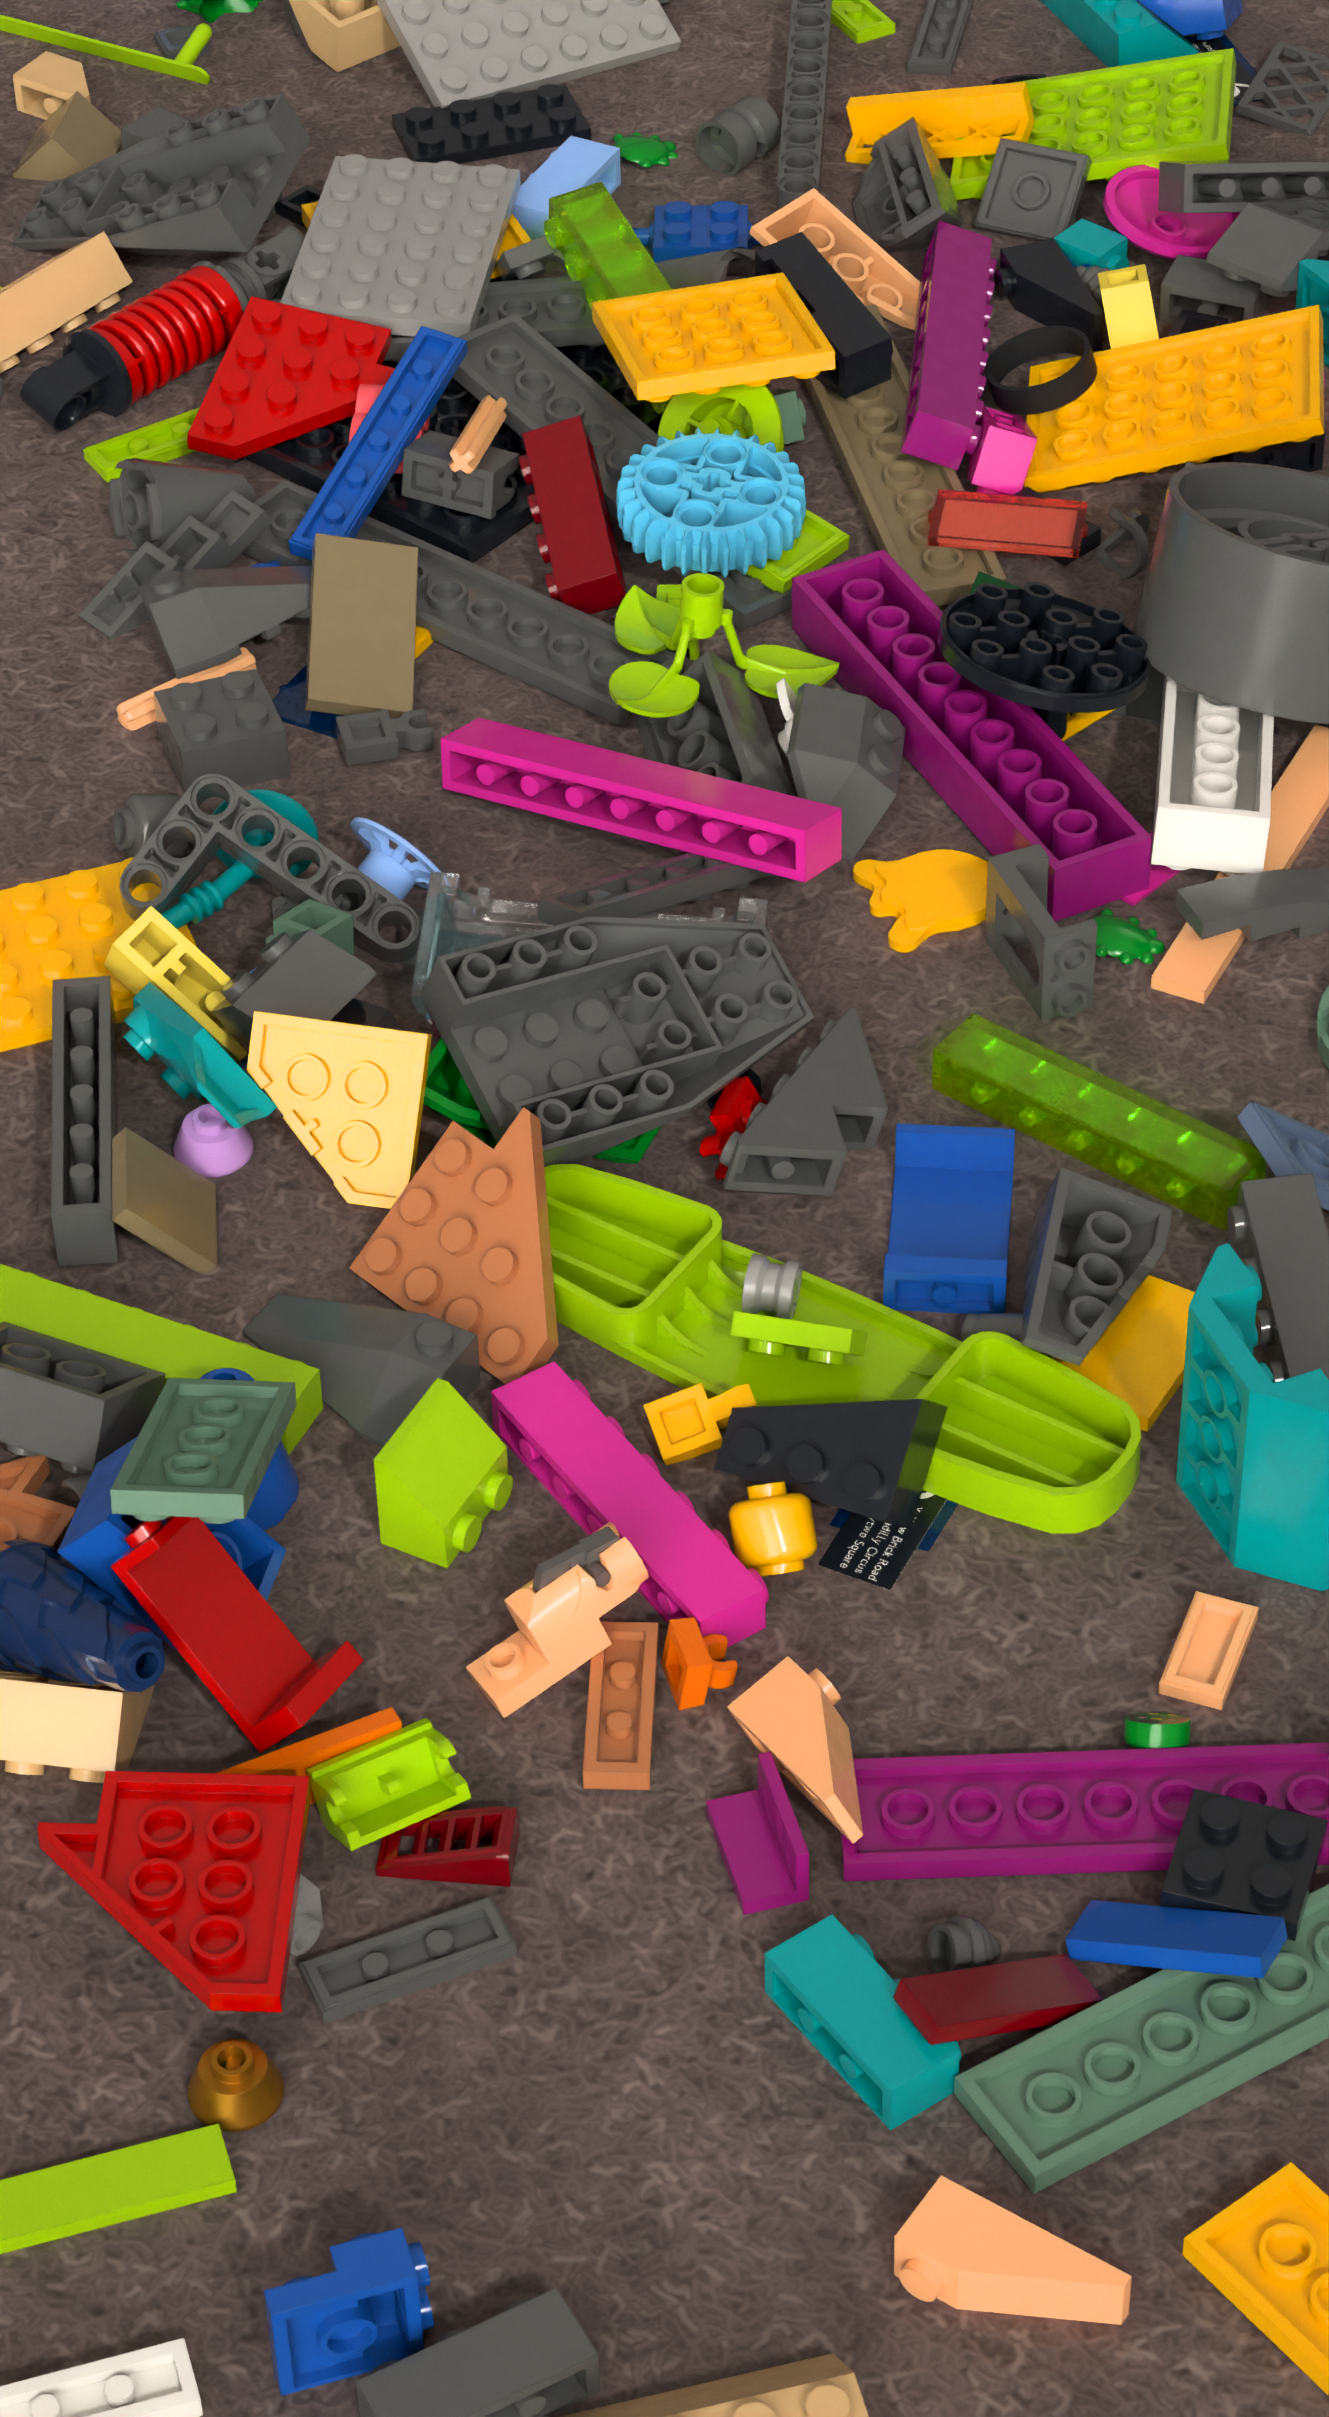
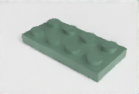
M168 1378L110 1489L112 1514L133 1515L138 1520L148 1522L164 1520L170 1516L199 1517L201 1521L209 1524H224L235 1519H245L296 1408L295 1382Z

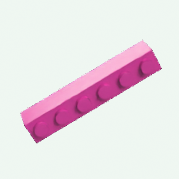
M553 1361L491 1391L493 1431L588 1536L608 1522H611L615 1525L620 1535L619 1538H627L641 1558L649 1575V1578L640 1584L638 1591L668 1625L670 1619L695 1617L702 1637L711 1634L724 1635L728 1639L727 1647L766 1628V1603L769 1601V1593L761 1575L753 1568L747 1569L732 1553L724 1535L717 1529L711 1530L698 1517L686 1494L682 1491L675 1492L661 1477L654 1460L646 1453L640 1454L626 1439L618 1421L612 1416L606 1417L594 1405L587 1389L579 1380H571Z

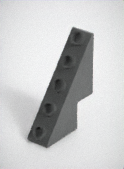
M850 1007L839 1021L831 1018L827 1022L819 1037L817 1047L813 1048L808 1045L799 1057L793 1075L789 1076L784 1073L780 1077L770 1096L769 1103L766 1105L759 1102L747 1121L744 1133L741 1134L737 1131L732 1133L724 1146L719 1161L728 1167L723 1183L724 1190L832 1196L847 1151L875 1148L888 1106L856 1008Z

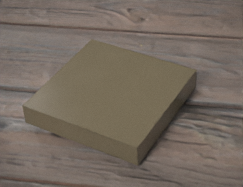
M125 1127L112 1138V1221L196 1273L212 1271L218 1266L216 1184Z

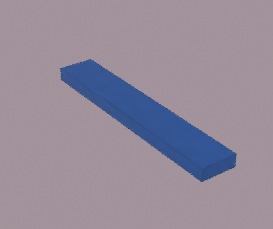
M425 326L420 327L288 541L290 554L312 561L313 541L316 533L348 538L356 537L401 463L404 448L413 443L468 353L467 340Z

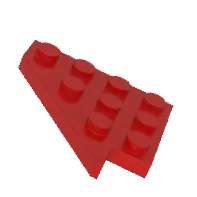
M251 296L187 434L188 449L237 460L353 416L360 384L385 385L395 368L382 365L390 347L391 329Z
M106 1771L97 1824L38 1822L37 1834L40 1848L211 2011L282 2013L311 1799L309 1776Z

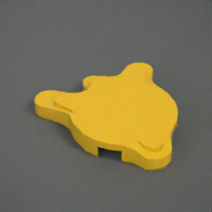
M937 849L919 852L900 860L886 862L868 859L861 860L854 865L853 879L855 882L873 892L869 901L870 913L876 917L895 916L898 918L888 933L889 946L898 952H911L934 934L959 931L976 926L986 920L988 862L977 856L956 850Z

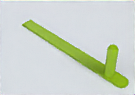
M0 14L1 31L206 85L210 82L208 73L204 69L193 65L212 37V29L205 23L196 26L176 58L172 60Z

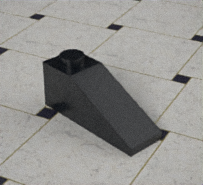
M1055 239L1000 249V268L994 271L995 289L999 297L1007 296L1016 311L1044 326H1067L1080 330L1088 337L1093 352L1103 350L1104 312Z

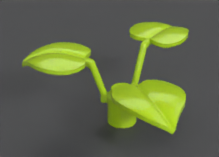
M696 573L685 577L682 581L680 607L652 597L637 585H633L628 591L616 613L614 633L617 641L628 650L640 654H657L666 648L672 651L676 650L673 664L669 669L648 661L630 662L620 666L609 679V694L616 705H621L630 712L646 717H672L691 709L699 698L700 684L693 678L679 674L683 667L687 648L696 642L697 639L712 637L721 625L724 627L737 667L746 670L744 677L746 685L753 691L767 697L779 699L776 683L782 678L786 679L796 695L798 688L804 683L822 686L838 672L840 662L785 646L766 644L752 646L748 649L745 656L732 623L733 611L731 609H723L724 582L711 574Z

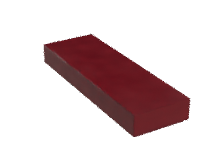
M1065 1953L902 1978L893 1996L897 2004L930 2045L1056 2025L1104 2000Z

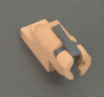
M608 1522L591 1535L579 1540L570 1549L540 1563L536 1568L534 1579L504 1600L519 1630L466 1666L472 1680L503 1718L509 1716L610 1646L612 1643L599 1618L634 1594L640 1584L649 1578L648 1572L634 1547L626 1537L619 1538L620 1535L615 1525L611 1522Z

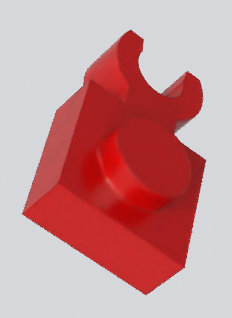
M748 1076L737 1078L725 1086L709 1116L717 1131L714 1135L706 1136L702 1140L699 1150L702 1157L718 1154L720 1159L724 1146L732 1133L735 1131L741 1134L744 1133L747 1121L759 1102L767 1105V1102L761 1098ZM719 1163V1167L714 1174L717 1180L726 1177L728 1167Z

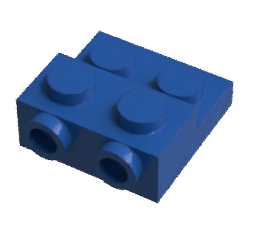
M402 2227L382 2233L360 2234L348 2242L329 2247L332 2272L315 2277H297L287 2281L282 2286L263 2290L273 2368L281 2396L371 2372L386 2361L402 2360L424 2349L423 2331L433 2329L434 2320L425 2286L430 2285V2276L420 2241L407 2244Z

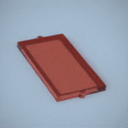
M938 489L934 510L928 512V523L931 524L928 533V545L1078 558L1082 537L1088 535V524L1085 523L1088 502Z

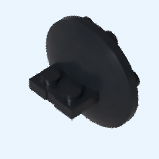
M1040 582L1026 583L1024 588H1002L990 583L980 584L977 586L976 592L955 600L945 609L937 633V642L941 654L953 669L973 684L992 694L1030 706L1060 739L1066 733L1067 712H1102L1133 702L1144 692L1152 668L1148 657H1146V661L1144 660L1148 644L1141 637L1135 636L1134 631L1124 623L1125 616L1120 611L1109 607L1097 608L1083 601L1056 594L1052 587Z

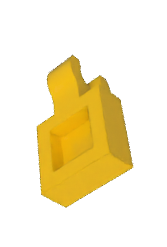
M702 1383L643 1405L665 1465L692 1459L721 1448L723 1438L719 1429L727 1428L732 1408L758 1407L749 1383L734 1387L708 1399Z

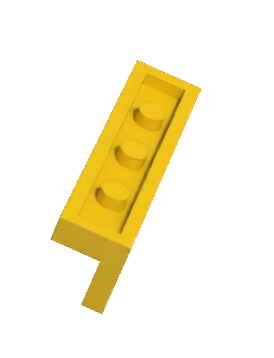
M1026 82L850 97L846 109L853 136L845 152L846 162L870 164L873 160L870 155L873 147L863 148V145H874L876 141L912 117L919 124L938 159L996 154L1000 138L1027 143L1035 124ZM1012 133H1015L1014 136H1002V137H1000V136L1003 135V134H1012Z

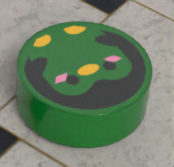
M1134 1713L1124 1716L1123 1741L1128 1746L1149 1749L1187 1747L1190 1744L1191 1719L1189 1717L1170 1713Z

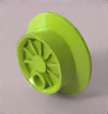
M739 384L722 387L720 391L713 394L704 395L689 392L674 395L662 415L658 430V436L674 440L677 431H681L685 436L694 435L696 429L699 428L702 434H713L718 427L721 434L732 435L738 430L741 438L745 439L756 434L760 440V445L773 442L776 447V453L782 452L784 448L780 410L776 399L766 385L751 387Z

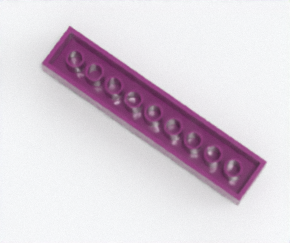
M884 549L792 578V630L815 655L840 662L839 670L834 677L847 692L868 697L881 709L889 710L899 719L902 726L906 728L902 754L988 851L995 856L1036 844L1042 846L1049 856L1047 911L1055 922L1149 889L1152 837L1030 706L992 694L973 684L951 667L941 654L937 642V633L943 612Z

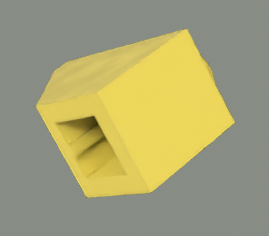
M1142 264L1098 273L1110 348L1113 349L1159 339L1146 265Z

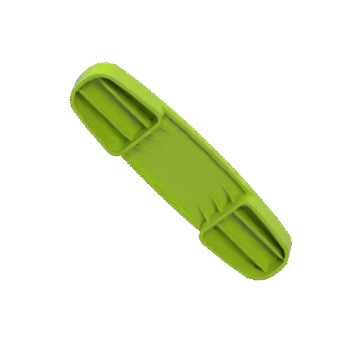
M553 1164L544 1167L557 1322L603 1348L683 1389L702 1383L708 1399L734 1387L749 1383L758 1407L925 1399L947 1406L948 1408L923 1490L987 1515L1051 1534L1079 1533L1100 1526L1116 1513L1131 1494L1139 1477L1141 1452L1140 1419L1127 1402L1080 1373L1035 1349L1021 1345L1020 1341L1003 1333L982 1331L969 1336L962 1342L914 1318L803 1270L798 1303L792 1320L867 1332L864 1356L845 1354L843 1366L806 1360L808 1348L786 1345L784 1356L747 1351L749 1339L732 1336L730 1333L734 1311L742 1312L743 1287L750 1258L753 1253H761L723 1240L722 1218L715 1209L633 1179L579 1164ZM767 1256L771 1263L784 1264L782 1261ZM760 1311L757 1313L758 1315L776 1317L773 1312Z

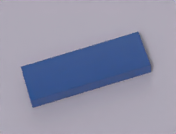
M1091 1900L1065 1940L1069 1959L1264 1978L1288 1936L1284 1917Z

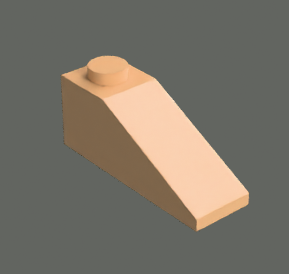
M787 1656L728 1705L727 1708L754 1746L761 1753L771 1751L778 1771L847 1839L855 1843L863 1836L849 1728L833 1706L841 1700V1696L819 1669L815 1668L807 1674Z
M942 2175L894 2236V2275L899 2277L901 2284L910 2294L922 2301L932 2302L937 2298L956 2309L1122 2325L1129 2315L1131 2275Z

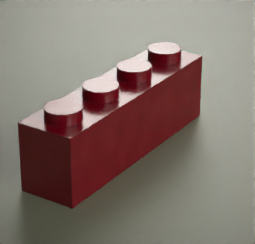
M578 415L522 433L527 454L519 456V462L527 485L533 484L535 493L527 495L536 525L542 523L544 529L543 533L536 534V538L544 563H551L553 572L545 574L551 598L589 615L620 606L628 592L594 447L581 416Z

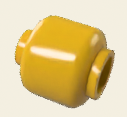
M785 1481L747 1487L749 1499L735 1503L729 1510L734 1554L745 1567L755 1569L761 1577L804 1570V1559L810 1558L817 1550V1538L810 1499L801 1493H787Z

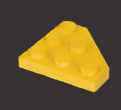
M254 1011L247 1063L248 1073L258 1086L266 1091L284 1115L283 1119L311 1156L314 1155L335 1182L333 1185L347 1203L386 1209L392 1208L415 1174L432 1034Z

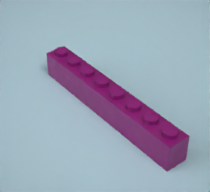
M938 220L922 260L901 452L958 471L964 454L973 455L982 431V426L978 425L984 407V401L980 400L986 383V376L982 374L989 355L985 348L991 332V328H988L987 325L993 309V305L989 304L995 286V282L991 281L995 271L997 259L991 257L992 238Z

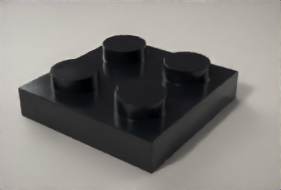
M1194 1789L1161 1889L1160 1906L1284 1917L1287 1939L1296 1941L1326 1840L1328 1820Z

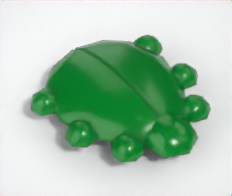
M635 132L632 136L624 137L622 134H615L613 137L615 141L614 146L620 148V156L645 168H651L652 165L656 164L669 166L670 161L668 158L678 157V154L673 152L677 148L676 144L666 140L661 142L657 135L646 137L642 136L639 132Z
M1106 908L1102 909L1099 915L1088 919H1094L1097 923L1096 955L1099 957L1107 955L1117 957L1126 965L1133 964V959H1139L1144 964H1151L1154 961L1152 954H1162L1166 949L1162 941L1154 938L1158 934L1153 928L1142 929L1139 926L1140 921L1135 916L1125 919L1121 916H1115L1111 909Z

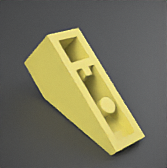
M150 906L112 944L103 966L135 995L151 982L198 1022L230 1057L239 1064L248 1053L212 1013L225 999L221 994V990L231 978L157 910Z

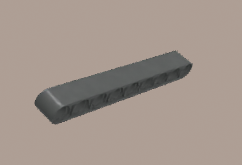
M792 0L777 174V211L813 188L821 194L832 35V0Z

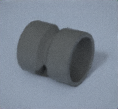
M748 95L728 106L726 111L716 114L701 124L696 132V149L702 162L711 169L717 171L730 163L731 165L720 172L733 176L779 144L781 125L776 112L766 101L760 97Z

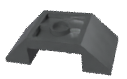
M1309 197L1248 203L1208 252L1206 262L1224 269L1223 275L1229 279L1242 282H1250L1252 280L1261 284L1260 290L1266 294L1287 297L1290 291L1297 290L1299 261L1307 258L1329 261V205Z

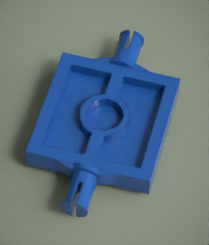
M673 201L664 206H655L654 222L649 225V228L621 227V247L649 246L653 253V262L738 247L752 249L753 246L761 244L749 234L753 224L748 220V205H738L732 201H718L712 205H690L683 201Z

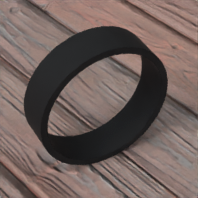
M1067 326L1040 327L1014 336L1000 345L990 355L985 366V376L994 403L1006 412L1020 415L1044 413L1069 404L1090 388L1097 375V366L1088 337L1080 330ZM1056 353H1069L1081 356V359L1072 369L1049 382L1029 387H1010L1000 384L1008 373L1031 359Z

